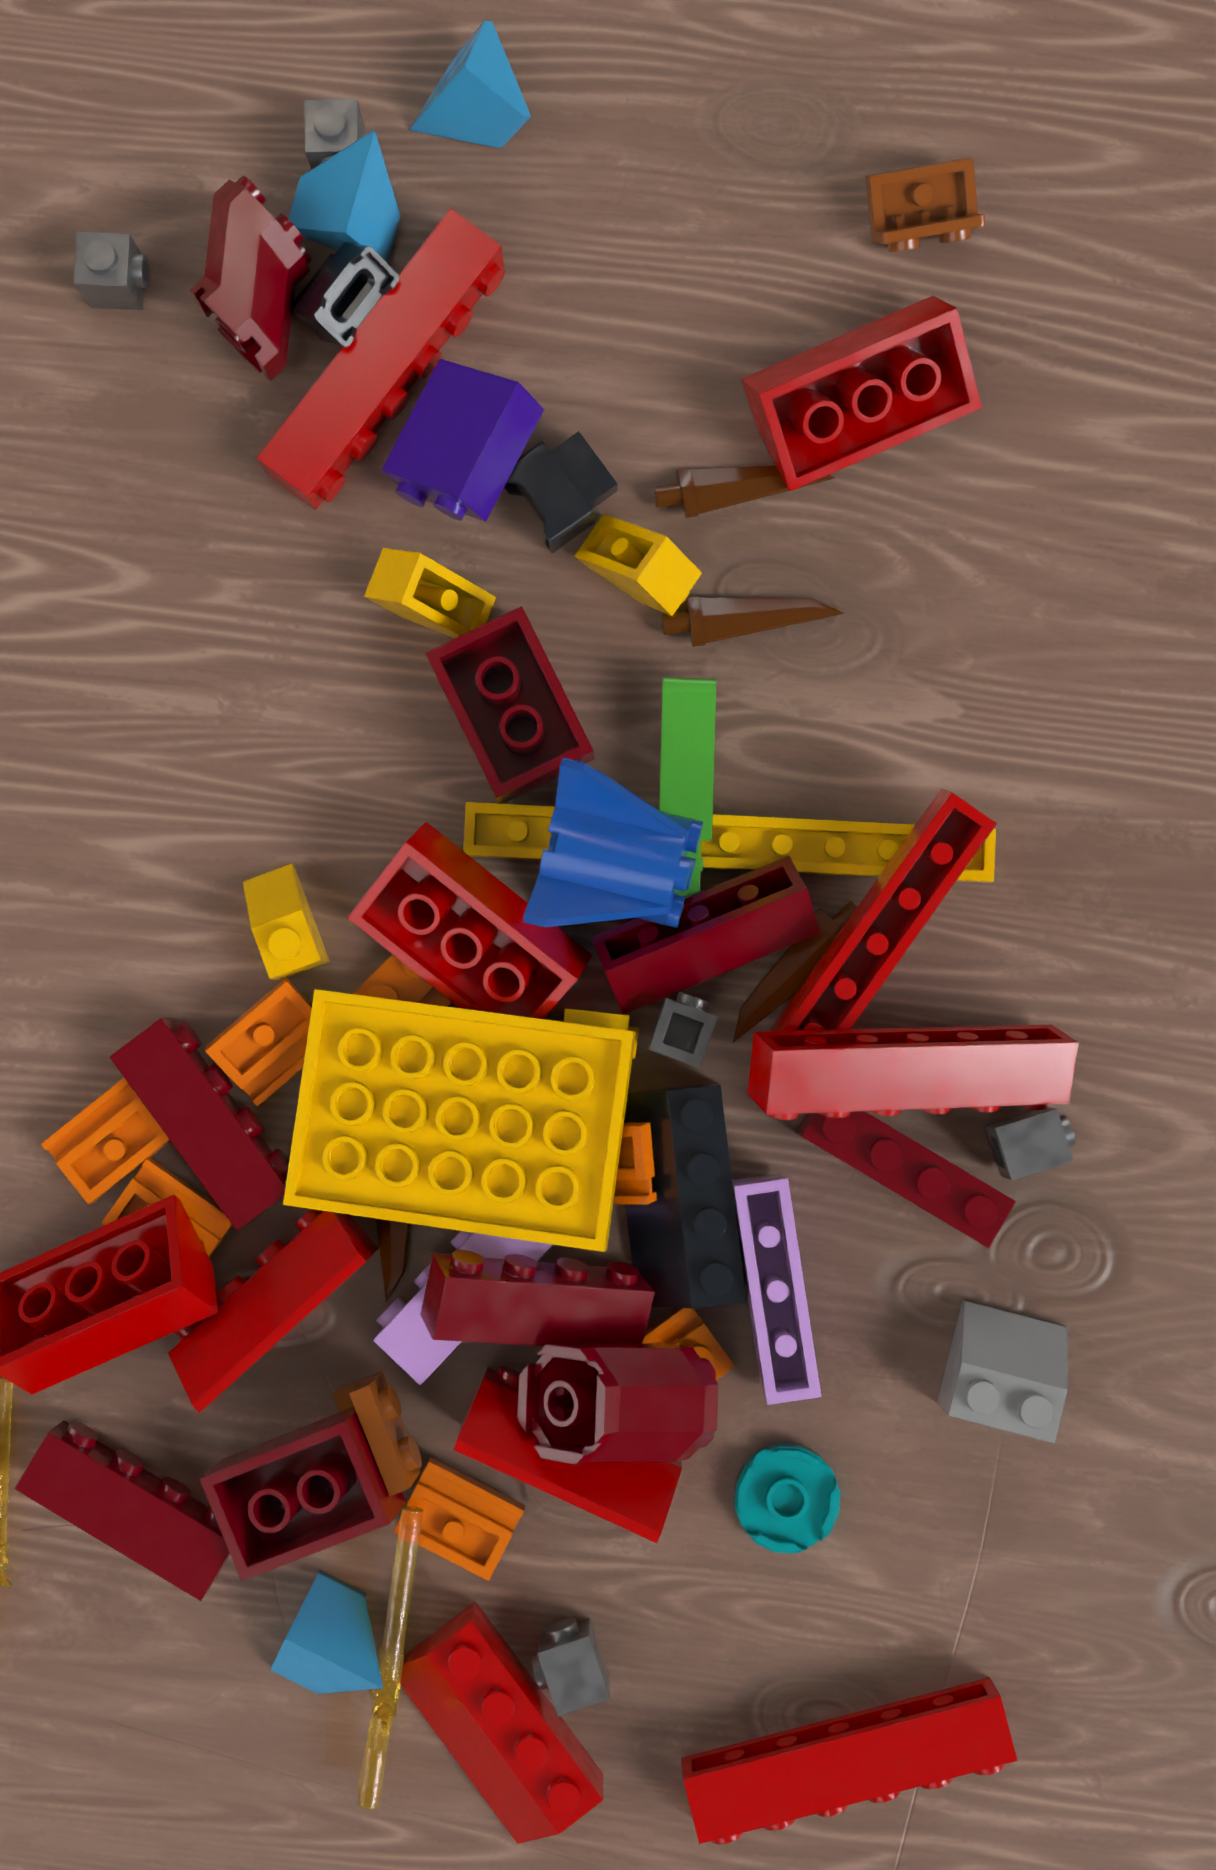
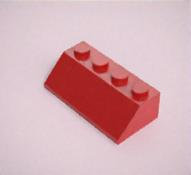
M935 296L928 297L741 379L756 427L786 488L790 492L982 408L958 310L955 306Z
M427 821L403 844L348 916L351 922L462 1009L544 1019L578 980L592 957L591 953L557 926L541 927L523 922L528 903Z
M175 1194L0 1273L1 1377L33 1395L218 1313L213 1265L181 1200Z
M310 1209L294 1224L301 1233L286 1246L279 1239L276 1240L254 1260L261 1268L246 1282L238 1275L216 1295L217 1301L221 1304L218 1307L217 1314L174 1333L180 1342L168 1352V1355L191 1405L198 1413L226 1390L379 1249L375 1242L349 1214Z
M500 1366L498 1372L487 1367L462 1422L453 1450L657 1543L682 1471L681 1461L587 1462L570 1464L543 1459L533 1446L540 1444L533 1431L525 1432L517 1420L520 1372L505 1366Z
M476 1601L390 1666L389 1670L517 1844L558 1835L603 1801L602 1771L563 1718L557 1716L554 1706L543 1691L539 1689L532 1676Z

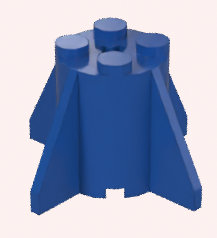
M563 758L559 770L556 805L548 829L549 832H552L548 850L543 849L539 875L525 910L523 922L541 927H554L638 918L677 928L685 900L684 896L677 895V891L689 890L696 859L686 857L687 851L696 853L703 821L659 811L603 772L593 769L586 763Z

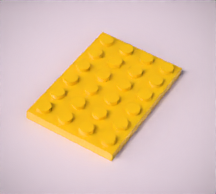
M314 989L283 1205L605 1252L607 1251L636 1032Z

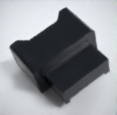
M344 242L335 254L331 253L294 300L293 311L321 340L348 347L355 339L356 329L379 299L392 290L399 282V275L371 246Z
M578 431L551 451L541 441L521 455L504 488L510 495L523 496L544 524L545 545L551 553H554L595 523L593 508L618 491V484Z

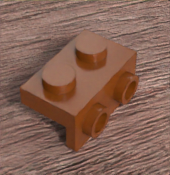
M971 157L866 176L872 242L888 244V252L919 248V238L938 234L940 243L970 239L971 228L986 226L985 214H979L977 209L974 159Z
M383 1371L337 1388L333 1393V1397L338 1410L342 1412L352 1407L355 1408L389 1496L410 1489L422 1471L421 1455L413 1437L408 1436L401 1418L402 1411L399 1398L394 1388L388 1385Z

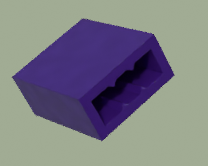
M439 359L381 471L398 485L395 492L414 505L424 507L426 501L434 503L435 508L453 519L462 521L464 515H468L486 522L545 409L517 381Z

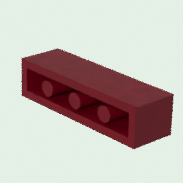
M787 856L685 898L677 928L637 918L593 936L591 939L621 1012L626 1014L821 932L808 889L790 856Z
M160 1018L109 1056V1058L234 1228L239 1230L284 1198L289 1159L278 1148L273 1152L260 1136L265 1129L259 1118L248 1106L240 1109L229 1094V1091L233 1089L231 1081L216 1063L209 1066L200 1055L197 1048L202 1044L193 1029L184 1020L177 1023L174 1018Z
M852 1111L849 1116L844 1118H832L819 1113H806L795 1131L799 1136L987 1248H990L1016 1203L1015 1200L865 1111Z
M457 1250L452 1255L433 1254L420 1315L433 1340L545 1346L546 1344L553 1343L643 1344L655 1292L636 1267L623 1262H610L607 1264V1267L587 1265L582 1261L572 1258H560L556 1263L536 1262L534 1259L520 1254H509L505 1256V1259L484 1258L482 1255L472 1251Z
M63 1420L51 1429L14 1489L199 1601H202L230 1556L211 1506L208 1505L207 1507L190 1497V1490L178 1480L170 1477L160 1479L145 1470L144 1462L133 1453L123 1449H117L115 1452L97 1441L99 1439L98 1434L82 1423L71 1422L69 1424Z

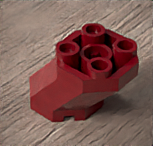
M243 175L236 182L228 180L214 193L205 276L189 292L207 318L213 313L218 316L215 319L219 325L217 330L255 370L259 373L263 371L265 377L272 381L287 365L295 286L310 272L307 264L312 260L300 244L303 237L295 225L282 213L275 218L263 206L266 200L250 179Z
M660 1342L646 1344H546L537 1354L542 1355L535 1364H528L519 1374L517 1420L525 1432L533 1431L540 1444L533 1446L543 1459L570 1464L587 1462H677L689 1459L699 1448L706 1447L713 1440L714 1432L717 1430L718 1383L716 1381V1371L710 1361L706 1358H700L691 1346Z

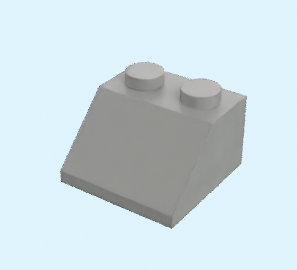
M962 1299L937 1403L948 1416L1055 1443L1068 1391V1327Z

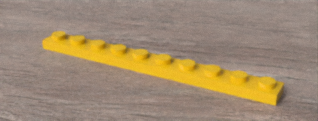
M466 802L463 851L470 857L541 860L543 849L548 850L552 833L548 829L555 806ZM713 814L712 841H701L703 869L753 871L790 856L797 871L801 874L879 877L915 824ZM996 829L992 830L957 881L994 882Z

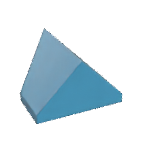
M484 21L456 53L409 131L502 148L531 118L492 21Z
M374 129L300 176L288 219L304 238L338 250L344 242L371 246L388 263L400 220V212Z
M319 1570L270 1670L316 1694L383 1689L366 1601L367 1593Z

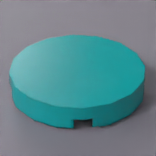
M778 1442L758 1449L743 1463L734 1483L733 1503L741 1526L756 1544L774 1553L796 1554L807 1550L809 1546L814 1545L819 1540L821 1542L831 1533L840 1514L841 1492L832 1468L818 1452L799 1443Z

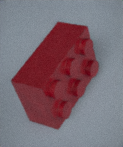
M522 606L425 653L499 804L509 802L558 778L563 758L583 763L594 760V750Z
M354 1407L225 1457L200 1478L241 1581L387 1526L406 1504L402 1492L389 1496Z

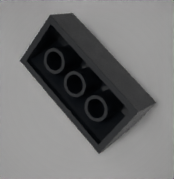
M715 1082L628 1093L624 1123L650 1122L655 1172V1176L651 1180L652 1192H656L657 1200L648 1205L625 1204L632 1266L639 1270L640 1274L655 1292L651 1307L693 1309L746 1302L721 1085Z

